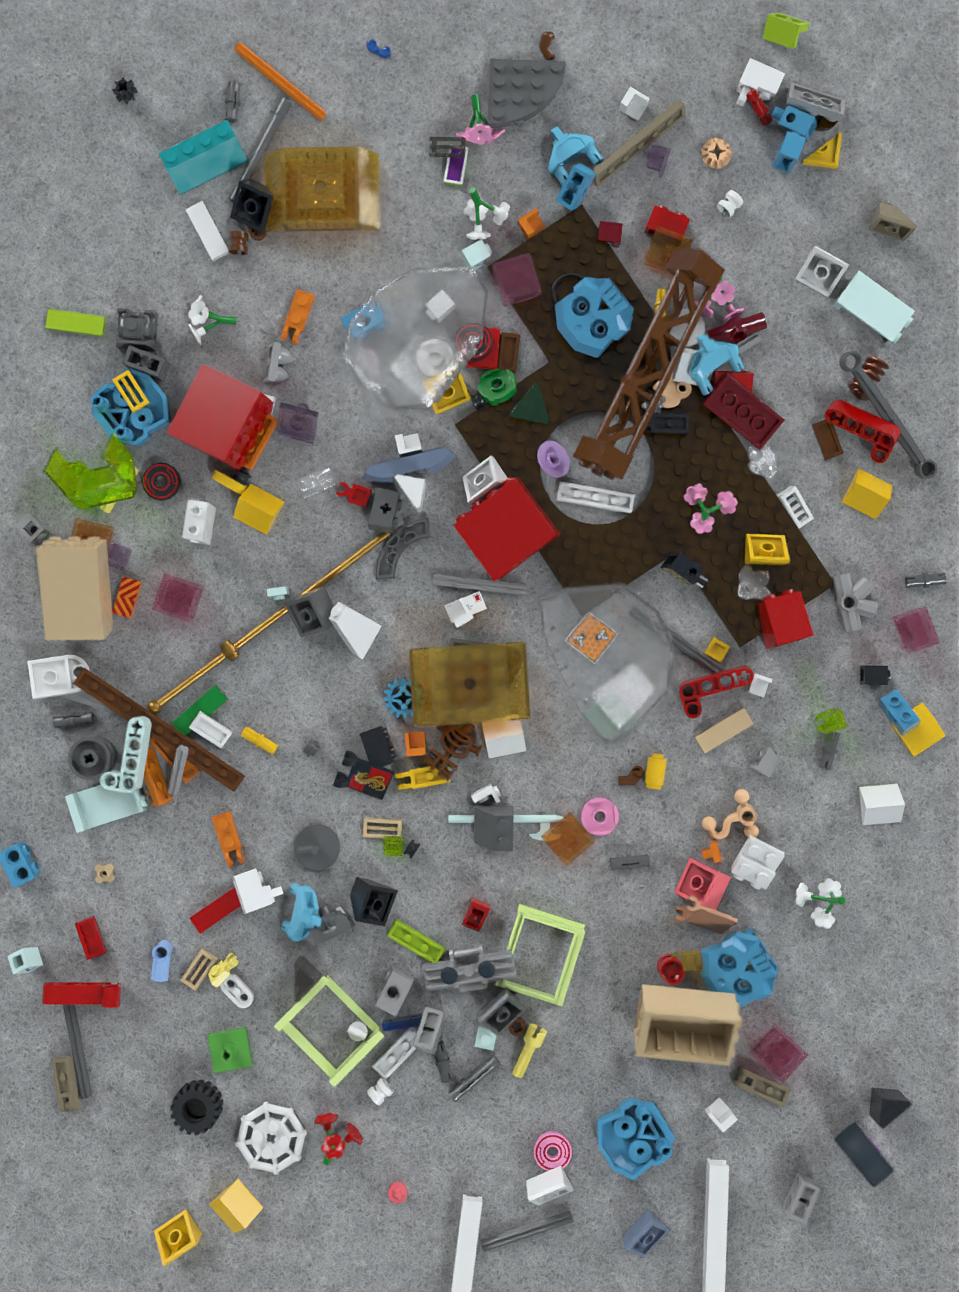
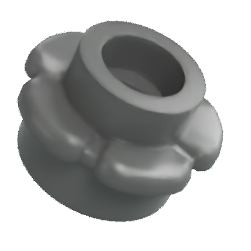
M313 739L309 741L303 750L307 757L310 754L312 756L316 754L320 748L317 745L318 741Z

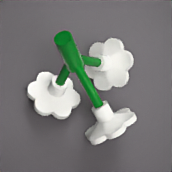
M472 187L469 189L472 199L467 202L464 212L471 221H476V224H474V232L466 234V237L472 240L486 239L491 234L482 231L480 220L485 219V213L490 209L491 213L495 214L493 222L500 226L508 217L510 205L503 202L500 207L491 206L480 199L476 188Z
M201 295L192 303L191 310L188 313L193 325L204 324L207 318L216 320L204 328L200 327L199 329L193 328L191 324L188 325L200 346L202 345L201 336L206 334V331L218 324L236 325V317L218 316L205 307L203 296Z
M827 878L824 883L818 885L819 896L807 892L808 887L804 883H800L799 888L796 890V904L800 907L804 906L806 900L816 899L829 902L827 909L817 907L811 914L815 925L825 929H830L835 922V918L830 912L833 906L844 905L846 899L845 897H840L842 895L840 890L841 884L838 881H833L831 878Z

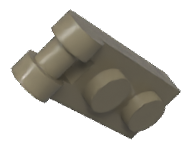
M72 1056L51 1059L59 1110L61 1112H67L70 1109L72 1111H79L82 1107V1101L78 1097Z
M740 1067L738 1079L735 1078L733 1083L735 1086L779 1106H785L791 1092L790 1087L751 1071L746 1067ZM747 1077L752 1078L750 1084L745 1083Z

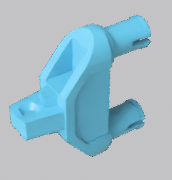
M558 126L551 130L550 135L554 140L552 142L554 147L548 171L550 174L555 175L562 187L568 177V173L563 168L564 165L582 153H586L594 167L598 165L597 163L600 164L604 160L596 149L595 141L591 136L572 133L569 135L567 133L563 134Z
M702 333L696 337L700 348L693 358L690 367V377L692 381L697 382L702 395L709 394L708 389L710 392L713 391V387L707 378L709 373L727 360L733 372L741 371L740 368L743 369L744 364L738 355L739 348L736 344L710 340L707 335Z
M293 883L290 888L294 889V891L289 889L290 894L296 896L291 922L286 920L281 924L285 927H281V931L286 933L290 940L301 941L310 934L309 930L313 929L315 925H321L322 918L317 916L319 909L314 890L309 886Z

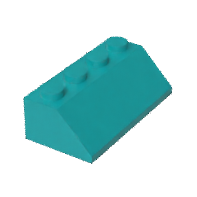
M228 120L158 153L180 195L248 162Z

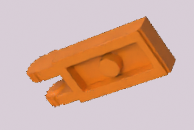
M299 289L296 290L284 324L281 340L286 341L289 330L292 328L296 330L292 337V344L297 345L301 332L304 331L315 295Z
M231 811L211 817L228 867L234 866L230 851L236 850L239 863H245L241 849L242 845Z

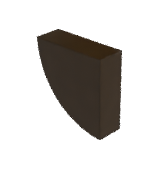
M820 115L815 130H830L838 121L832 122Z

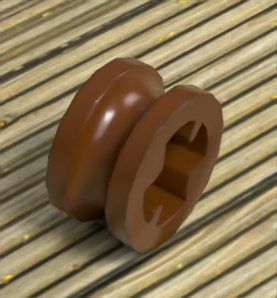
M249 227V234L252 239L260 241L265 238L266 228L264 233L259 232L257 236L255 232L252 233L255 229Z
M518 1017L513 1023L520 1022L522 1029L514 1031V1026L512 1024L509 1026V1031L514 1036H521L526 1030L525 1021Z

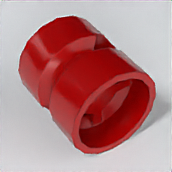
M666 954L660 957L657 962V970L662 979L668 984H678L685 977V968L679 958L673 954Z

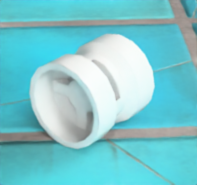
M730 190L725 195V199L720 200L716 207L721 213L726 209L723 215L726 218H731L735 212L734 210L742 206L743 199L738 193Z
M381 1077L377 1081L376 1086H371L367 1093L377 1105H381L385 1097L391 1096L394 1093V1089L387 1080Z

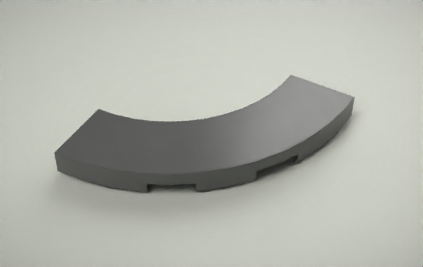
M429 518L419 519L406 524L387 540L378 557L376 580L395 578L396 565L404 550L412 543L430 537Z

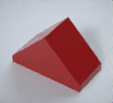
M472 897L462 925L479 932L490 911V904Z

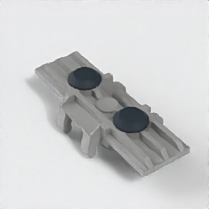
M483 944L476 948L457 951L454 949L449 950L450 960L422 965L427 992L448 988H458L459 992L488 988V982L517 977L512 950L486 954ZM479 955V961L474 964L463 965V963L457 962V958Z

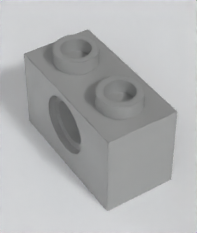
M393 968L392 972L388 971L383 980L386 983L383 990L379 988L374 999L377 1000L375 1006L396 1016L413 984L414 977L396 968ZM395 987L398 989V993L392 995L388 992V989Z

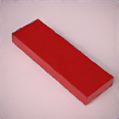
M235 887L189 918L199 934L241 906Z

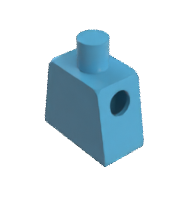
M789 105L786 110L776 106L771 118L779 121L781 129L801 134L802 137L806 138V142L809 141L817 126L815 117ZM795 118L793 122L789 123L790 119Z

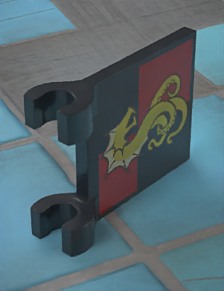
M346 750L342 765L346 767L352 766L348 777L342 772H337L333 786L336 788L348 787L383 800L395 771L360 759L352 751Z

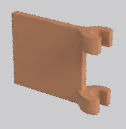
M694 896L687 898V902L692 903L693 907L687 906L684 908L683 906H678L675 911L679 912L682 917L676 915L673 919L676 923L688 921L723 934L737 923V918L702 906Z

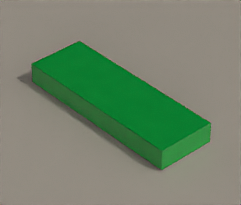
M214 685L174 720L172 724L179 732L187 736L193 731L189 726L200 711L210 716L228 698Z

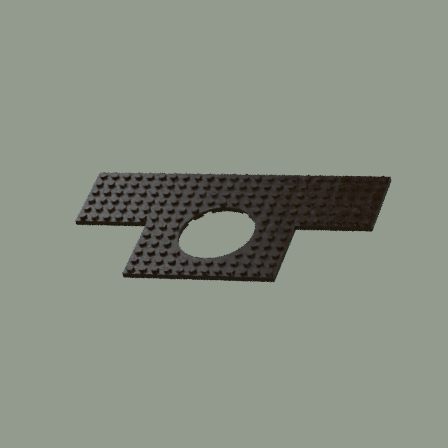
M580 205L577 209H574L487 266L488 271L549 363L518 382L516 395L496 406H492L488 402L484 407L482 406L456 423L455 427L479 463H482L492 455L507 478H520L561 533V535L538 552L580 615H583L663 562L670 552H681L704 568L702 575L706 576L708 581L703 588H699L739 648L762 634L758 603L764 601L763 597L772 594L779 597L782 596L781 592L793 589L794 592L801 591L804 604L806 605L833 587L834 583L733 429L701 404L709 394L702 395L699 386L690 384L692 388L690 395L687 398L681 399L680 403L673 408L661 407L664 396H661L653 413L690 414L689 434H652L644 431L643 435L650 446L654 459L653 481L649 493L642 504L625 518L607 524H588L577 521L565 515L553 504L543 486L540 464L537 457L540 445L546 442L553 431L569 418L590 411H608L621 385L620 379L626 374L655 315L608 242L598 241L599 229L584 206ZM575 273L584 278H610L634 308L631 330L620 340H613L599 358L575 351L557 329L555 305L551 298V289L555 280L564 274ZM574 277L561 280L555 289L557 302L573 293L574 286L581 280ZM604 301L602 310L610 309ZM600 325L598 327V331L602 333L604 331V327ZM651 339V340H652V352H653V350H654V348H655V346H656V344H657V341L654 340V339ZM665 345V347H666V352H667V358H668V361L670 362V360H671V349H670V347H671V346ZM646 351L636 372L646 366ZM658 356L651 373L661 370L660 356ZM660 379L645 383L642 390L653 397L655 393L653 386ZM679 386V390L684 392L685 387ZM624 395L625 407H626V405H627V403H628V401H629V397L626 396V395ZM637 400L640 416L643 417L649 402ZM617 408V410H616V412H615V414H617V415H619V410H618V408ZM631 411L628 421L634 425L633 415ZM702 484L703 488L707 489L708 493L703 504L708 509L716 506L720 492L730 491L737 500L736 511L732 514H723L720 509L711 512L709 515L715 521L711 532L696 533L695 529L690 526V522L693 520V514L696 512L701 513L702 509L699 504L690 505L689 502L684 500V495L687 493L686 490L690 486ZM746 534L785 535L790 562L785 565L745 564Z

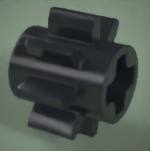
M122 77V80L115 81L116 86L112 91L117 95L116 99L118 102L124 100L128 104V101L136 100L134 93H138L136 87H133L134 83L132 80L127 82Z

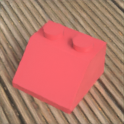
M689 858L674 893L685 899L689 896H694L702 906L717 910L731 877Z

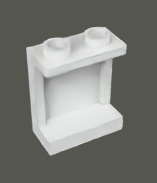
M188 500L182 537L190 539L192 543L210 545L216 507L208 502Z

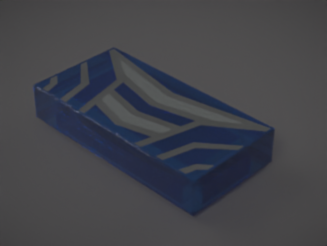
M421 1014L385 1019L382 1022L383 1031L420 1026L422 1017Z

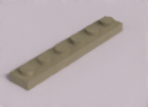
M678 100L675 104L670 105L664 113L655 117L648 126L639 130L637 135L627 140L616 152L611 153L601 164L596 165L592 170L597 173L593 183L599 187L685 117V104Z

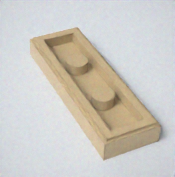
M741 708L694 738L705 754L754 723L745 708Z

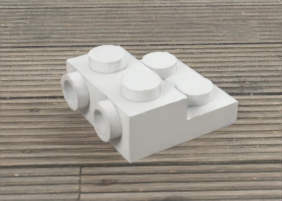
M750 835L734 860L731 872L736 879L740 881L746 879L750 881L751 886L754 888L766 890L776 875L775 871L785 854L779 849Z

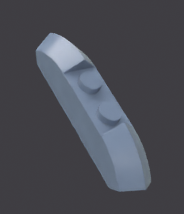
M439 447L371 464L368 466L362 479L370 483L386 485L393 484L392 476H407V473L412 471L415 474L426 472L425 468L428 467L430 474H433L450 464L456 454L445 447Z

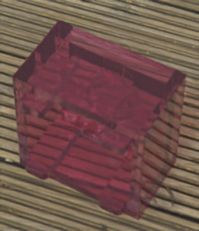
M530 253L492 265V272L503 307L540 296L541 287Z
M164 573L152 610L193 622L205 586Z
M926 606L913 608L893 616L894 620H892V623L897 625L904 644L902 649H906V652L920 651L940 643Z
M776 1023L749 1051L782 1084L808 1057L806 1051Z

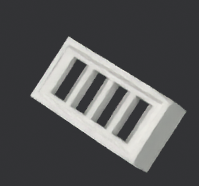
M790 486L777 494V497L798 528L814 519L796 486ZM791 494L793 495V497L786 500V497H788ZM795 500L798 502V503H796L795 505H793L792 507H790V505H789L790 503H792V502L795 501ZM799 507L802 508L800 511L794 514V510H796ZM805 513L806 516L798 521L797 517Z

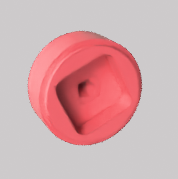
M402 1182L392 1183L388 1190L389 1199L394 1203H402L407 1198L408 1190L406 1185Z

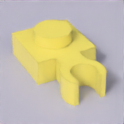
M230 953L225 961L221 960L211 968L208 975L211 984L216 988L230 975V970L239 963L236 955Z

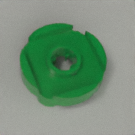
M500 368L491 369L480 378L481 382L478 384L479 393L492 406L507 401L517 393L515 376L508 369H505L506 371L500 370ZM495 384H502L500 387L495 388Z

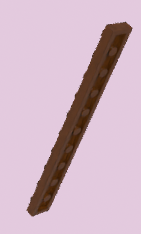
M86 668L82 670L73 682L74 685L128 721L140 716L149 718L151 721V737L175 753L180 745L188 747L186 760L233 792L236 791L245 778V775Z

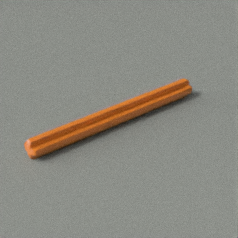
M242 42L237 43L234 50L244 60L319 121L326 117V111Z

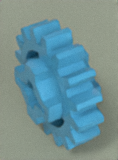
M401 677V682L394 679V685L388 684L390 690H384V693L388 694L387 697L383 698L384 701H388L385 708L391 707L389 713L397 712V718L403 714L404 719H406L408 713L413 717L414 710L420 712L418 705H424L420 701L421 698L425 697V695H420L423 688H417L418 682L412 684V678H409L407 682L404 677ZM407 685L412 687L416 693L411 694L407 690ZM400 686V691L396 695H392L393 690ZM402 692H405L407 696H413V698L406 700V703L395 699V697L402 696ZM417 700L414 707L408 710L409 703ZM392 702H397L401 706V710L397 709Z

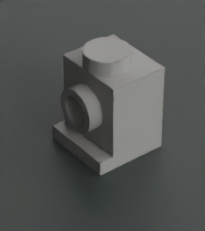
M29 512L14 525L29 542L34 544L43 542L47 538L46 533L49 531L34 514ZM37 527L38 530L33 533V528Z
M767 746L763 752L759 751L754 759L756 761L755 765L750 764L749 767L769 778L781 758L776 755V750Z

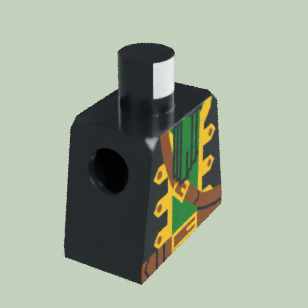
M670 552L660 569L686 585L696 584L703 588L708 581V578L702 575L704 568L681 552Z

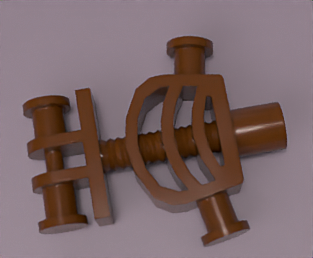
M442 721L437 726V729L443 732L441 745L445 753L442 755L432 748L430 753L437 759H432L431 755L428 754L422 762L424 765H429L432 771L435 768L439 770L437 774L446 777L447 781L451 779L454 771L458 769V766L449 760L451 756L464 759L472 752L478 757L482 750V746L473 745L474 739L469 735L475 729V726L469 721H465L460 729L454 725L449 728L446 725V721ZM450 734H451V735L453 736V738L455 739L454 741L450 738V736H449ZM445 739L450 744L449 748L444 743ZM449 766V767H450L451 769H453V770H452V771H449V770L446 769V768Z

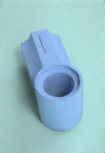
M167 940L158 942L152 951L151 980L156 982L168 981L173 946ZM158 948L166 949L167 954H161Z

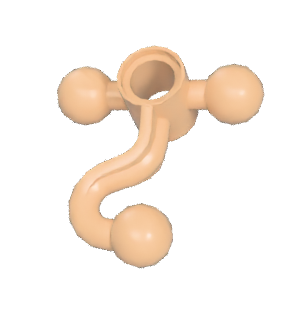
M739 789L735 792L734 799L740 805L737 808V812L725 818L721 832L715 831L717 822L713 817L707 816L702 820V827L708 832L709 836L716 840L726 838L729 835L731 823L736 821L746 825L744 834L747 838L750 835L755 838L758 836L759 829L754 825L757 816L753 806L748 803L750 798L748 791ZM746 811L751 812L747 817L742 816Z

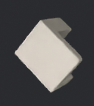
M630 86L620 103L619 110L639 121L648 106L650 98Z
M403 434L395 435L400 457L422 452L418 434L403 436Z
M462 598L446 608L457 628L474 619Z
M753 673L754 679L746 686L745 692L764 697L768 684L772 683L773 679Z
M717 1098L705 1109L708 1116L723 1133L738 1120L721 1098Z

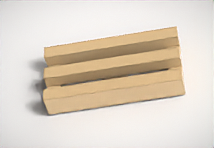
M364 818L363 837L401 839L402 819ZM367 823L398 824V827L369 826ZM367 830H386L398 832L397 835L367 833Z
M202 947L180 981L196 991L218 958ZM203 954L205 958L188 981L186 979ZM208 959L212 960L206 968V970L204 971V973L202 974V976L200 977V979L198 980V982L194 985L193 981L195 980V978L197 977L205 963L208 961Z

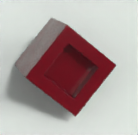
M600 221L598 241L611 242L612 247L619 248L623 223Z

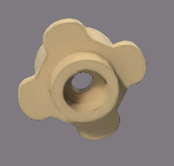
M111 863L96 865L97 877L95 881L97 883H102L103 881L113 882L115 879L113 876L114 866Z

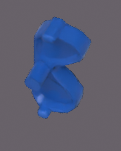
M375 40L366 42L368 51L383 58L391 57L390 47L379 49Z

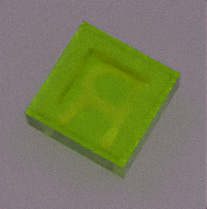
M384 836V855L403 856L404 837Z

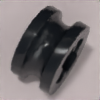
M478 390L475 394H469L476 410L479 409V406H485Z
M235 469L236 475H233L232 479L248 485V478H251L252 475Z
M412 839L403 854H408L409 858H412L420 844H415Z

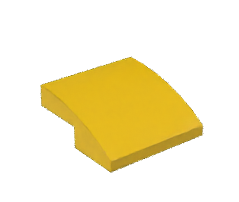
M923 702L913 708V711L920 718V723L916 728L901 736L892 722L890 724L913 758L946 736Z

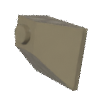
M880 202L874 210L868 230L905 241L916 230L917 225L899 208L893 207L891 203Z

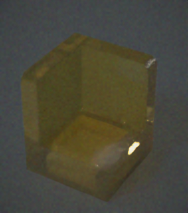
M701 949L671 952L672 956L681 955L683 971L703 969Z

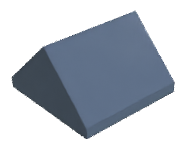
M647 1209L622 1236L624 1247L627 1251L645 1258L670 1229Z

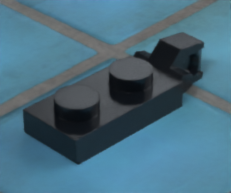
M653 413L645 432L652 434L688 435L690 414Z

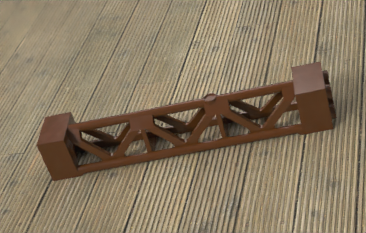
M674 249L665 267L673 275V278L626 374L620 379L621 385L595 438L582 436L573 457L579 461L578 464L587 469L591 468V473L601 477L603 475L610 480H614V478L623 479L633 459V453L699 318L725 271L723 267L702 249ZM679 282L682 283V284H684V288H683V290H682V293H681L680 297H679ZM694 282L706 287L698 305L695 304ZM673 296V311L663 316ZM687 299L689 313L679 317ZM687 323L688 326L680 341L669 334L672 327ZM651 339H654V340L657 341V344H656V346H655L653 352H652V340H651ZM665 345L677 347L670 362L667 358ZM646 351V366L636 372ZM658 356H660L661 370L651 373ZM660 379L661 381L653 397L642 390L645 383ZM624 395H626V396L629 397V401H628L626 407H625ZM637 400L649 402L643 417L640 416ZM618 408L619 421L617 424L609 427ZM632 411L634 425L624 429ZM632 435L633 438L625 453L615 447L617 440Z

